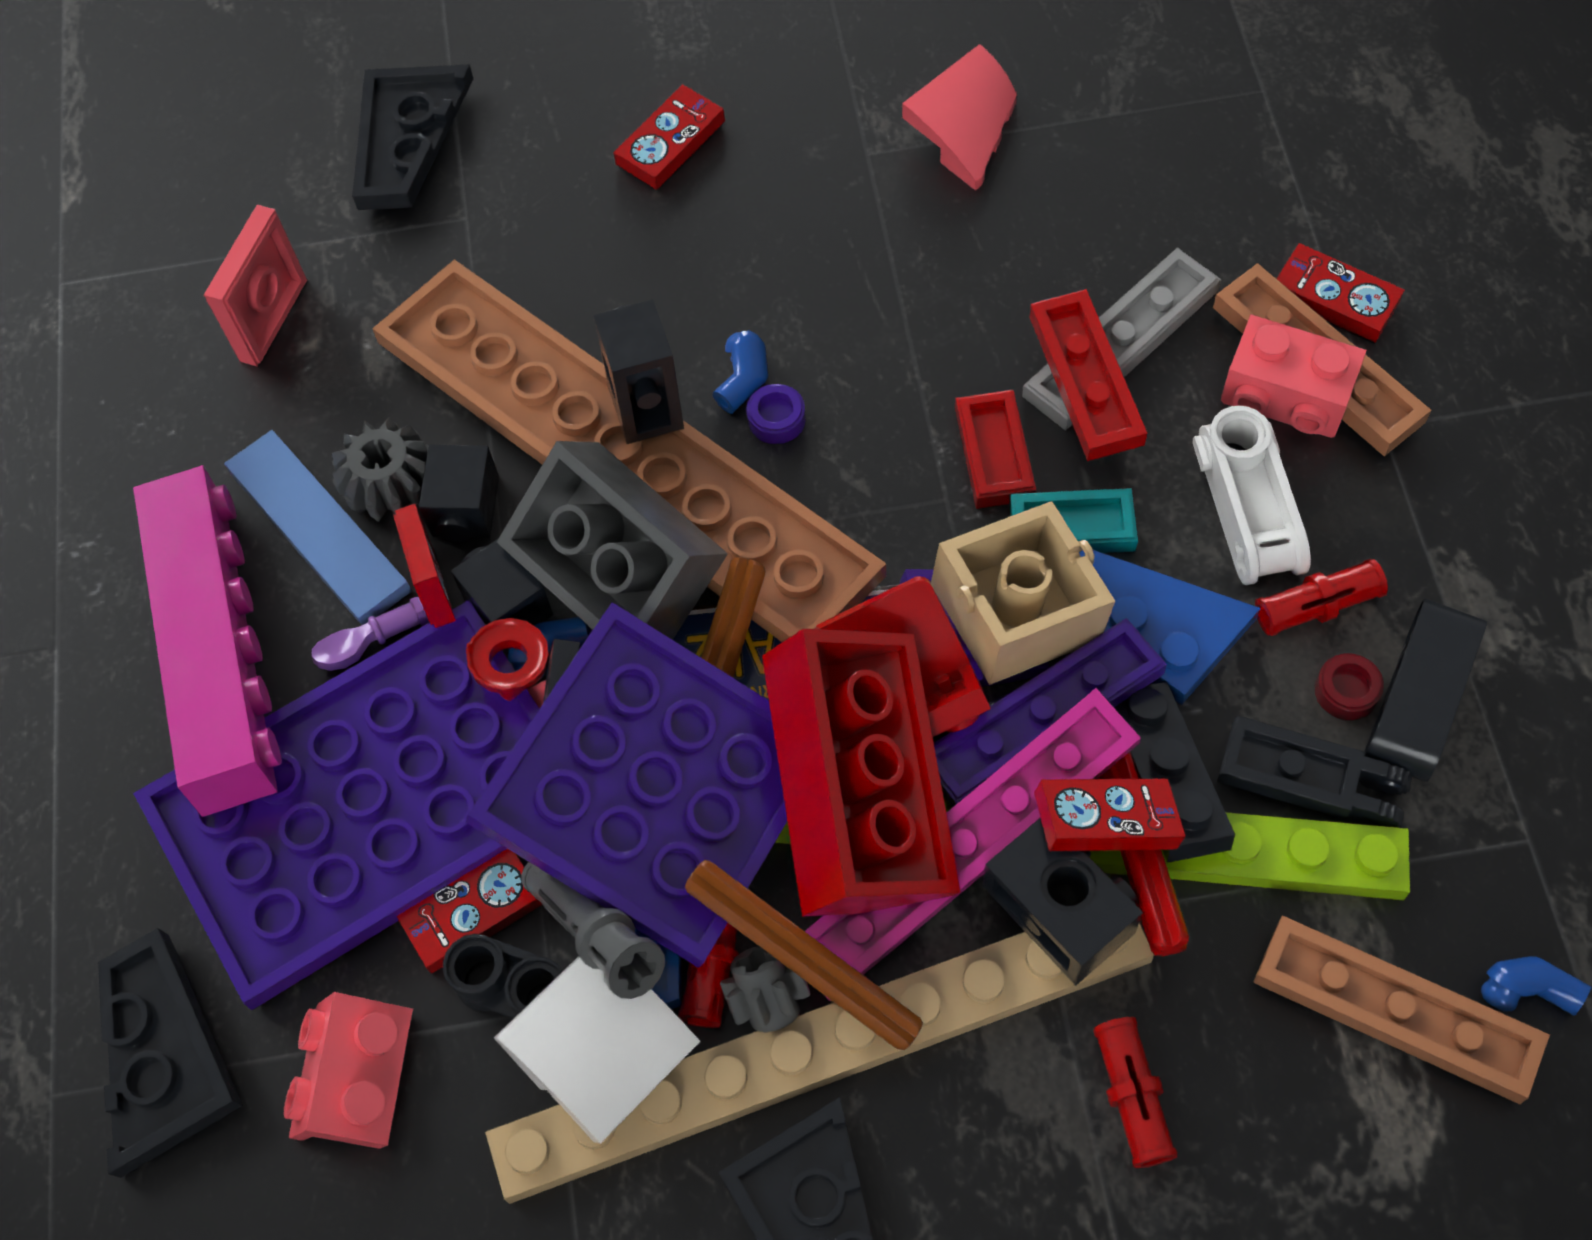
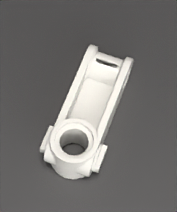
M1231 406L1221 410L1214 417L1212 424L1200 427L1199 435L1194 436L1192 443L1201 472L1205 471L1239 579L1244 585H1251L1258 581L1259 576L1292 571L1297 576L1307 574L1311 565L1309 542L1279 455L1280 448L1271 422H1268L1266 417L1259 411L1247 406ZM1227 443L1241 445L1246 450L1232 449Z

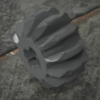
M388 417L380 429H374L372 425L364 420L363 433L361 435L344 434L343 444L345 449L332 453V464L336 470L332 475L336 490L340 495H343L350 509L355 511L356 514L367 510L370 517L379 522L387 510H393L395 513V510L403 508L408 502L420 503L429 445L421 441L418 432L411 425L399 429L397 423Z

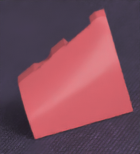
M979 44L903 102L902 118L941 148L940 163L971 188L977 190L984 182L985 168L992 152H996L999 146L1003 125L1009 121L1016 105L1017 93L1001 65Z

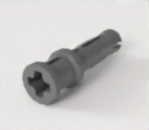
M527 863L521 875V883L524 888L543 904L544 908L565 930L573 935L579 958L589 967L600 969L604 973V981L613 994L623 999H633L644 995L654 987L661 978L665 967V956L661 948L654 941L647 937H639L635 933V926L632 920L619 909L604 908L532 863Z

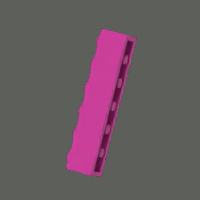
M203 465L135 486L133 490L177 787L202 817L277 793L273 767L281 765L282 759L277 740L272 730L266 728L264 714L272 711V704L267 687L261 676L256 675L254 663L262 661L263 656L254 629L250 625L247 626L245 614L253 612L254 608L249 589L244 579L238 576L237 566L245 564V558L237 535L229 527V520L236 519V510L232 497L225 485L216 487Z

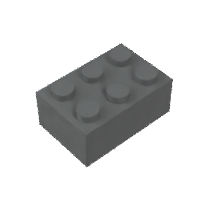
M556 441L497 541L504 550L591 629L595 628L611 602L672 640L728 555L726 551L599 442Z

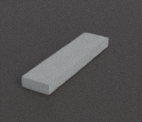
M1179 248L1170 253L1099 317L1124 377L1219 290L1221 279ZM1047 364L1023 385L1022 397L1066 431L1073 424L1050 367Z

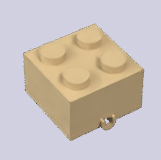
M1052 501L939 543L931 585L989 685L1078 650L1104 633L1115 604V599L1093 566L1094 553L1091 545L1086 540H1076ZM1084 551L1085 556L1081 557L1079 552Z

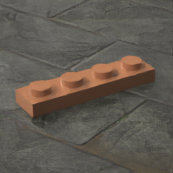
M1258 263L1216 294L1213 309L1242 334L1250 315H1255L1355 346ZM1365 354L1342 420L1385 456L1426 423L1431 409Z
M1283 915L1277 923L1253 983L1518 1104L1523 1103L1529 1098L1550 1036L1543 1031Z

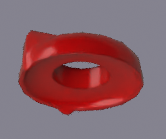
M514 618L495 620L481 627L471 638L470 642L467 643L468 670L479 685L490 692L499 693L502 698L511 701L524 690L534 686L545 674L549 661L547 640L540 629L527 621ZM515 648L524 652L527 660L518 671L502 673L491 666L493 657L503 649Z

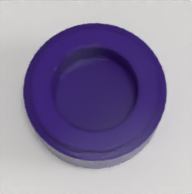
M783 384L766 385L755 391L748 400L746 408L750 431L757 439L769 444H783L795 439L802 432L806 422L805 404L802 396L792 387Z

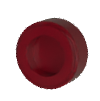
M1352 653L1339 654L1326 661L1315 682V696L1320 706L1330 715L1342 720H1357L1369 715L1375 709L1384 690L1383 677L1377 666L1369 659Z

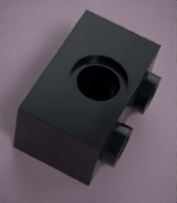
M654 300L633 305H623L614 310L593 315L609 392L626 444L684 429L673 354Z
M1039 818L985 864L983 887L1076 986L1136 933L1143 912L1137 907L1140 904L1139 899L1128 883L1114 873L1107 876L1090 858L1091 851H1049L1041 818ZM1058 884L1071 885L1081 893L1084 900L1074 906H1064L1054 901L1048 890Z

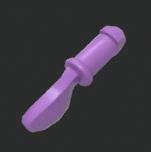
M419 597L411 598L409 603L380 616L368 617L369 622L364 625L343 629L320 640L312 648L313 663L318 668L329 671L347 668L359 661L371 642L378 640L379 644L382 645L390 637L419 624L421 626L426 625L429 620Z

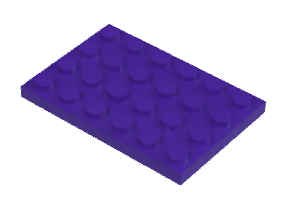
M470 600L453 609L455 622L435 628L434 624L430 625L428 623L264 718L266 728L272 730L282 759L281 765L273 767L277 793L204 817L199 814L177 787L175 769L133 793L243 1004L250 1010L255 1009L399 921L396 917L508 849L466 823V819L485 788L538 712L539 707L527 689L513 700L507 701L499 693L490 692L475 681L468 670L466 646L485 624ZM502 650L493 657L491 666L495 670L502 673L515 672Z

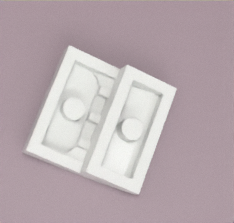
M579 956L494 1037L539 1089L547 1090L595 1143H602L700 1042L681 1019L651 989L644 995L633 999L620 998L607 987L604 981V973L600 969H593L586 965Z

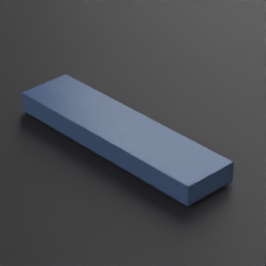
M270 430L224 463L232 477L361 625L369 622L368 617L380 616L412 592L406 579L273 430Z

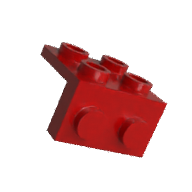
M914 577L818 624L814 628L914 634L932 737L944 731L957 732L972 725L979 718L980 714L991 709L981 683L930 581L925 577Z

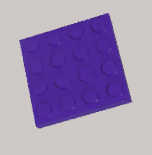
M611 602L467 815L466 823L576 892L597 902L602 907L619 909L632 920L637 930L699 968L707 959L728 922L686 891L687 879L699 863L709 860L748 889L787 823L769 700Z

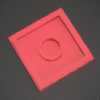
M256 205L204 293L205 299L239 361L256 367L263 360L307 282V278L275 209Z

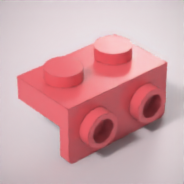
M1250 315L1229 368L1221 402L1230 406H1247L1256 409L1265 417L1292 425L1295 429L1306 434H1320L1333 438L1338 431L1367 350Z
M334 992L319 1002L315 1009H308L303 1019L298 1039V1048L306 1051L301 1077L295 1076L293 1078L284 1105V1118L292 1120L289 1139L304 1141L311 1137H318L378 1149L388 1145L412 1017V1008Z

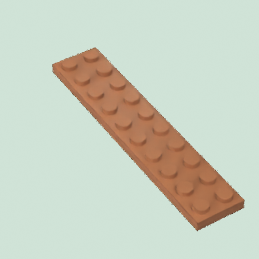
M455 259L372 328L376 340L381 346L542 465L556 441L599 442L728 553L707 586L717 595H721L730 562L734 557H744L761 563L765 567L766 573L751 620L781 642L803 628L814 629L818 624L860 604L886 577V563L685 421H683L684 429L626 444L609 392L604 364Z

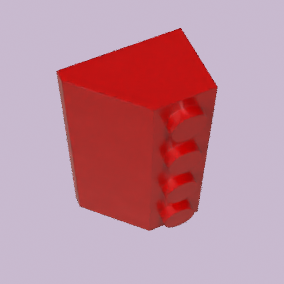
M803 628L762 655L802 917L861 914L961 893L914 634Z

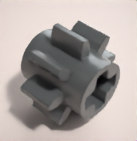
M760 946L747 949L736 956L730 966L733 977L720 982L735 1024L740 1025L750 1020L752 1027L760 1032L776 1031L791 1024L800 1012L797 1000L809 997L811 994L804 979Z

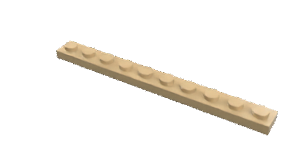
M1139 923L1136 933L1075 986L1029 935L1023 932L878 986L920 1017L923 1022L918 1036L905 1050L894 1048L836 1003H831L799 1015L791 1024L782 1029L772 1032L756 1031L684 1058L602 1143L593 1142L560 1104L486 1131V1137L504 1199L509 1204L1118 976L1151 963L1154 954L1150 950L1149 943Z

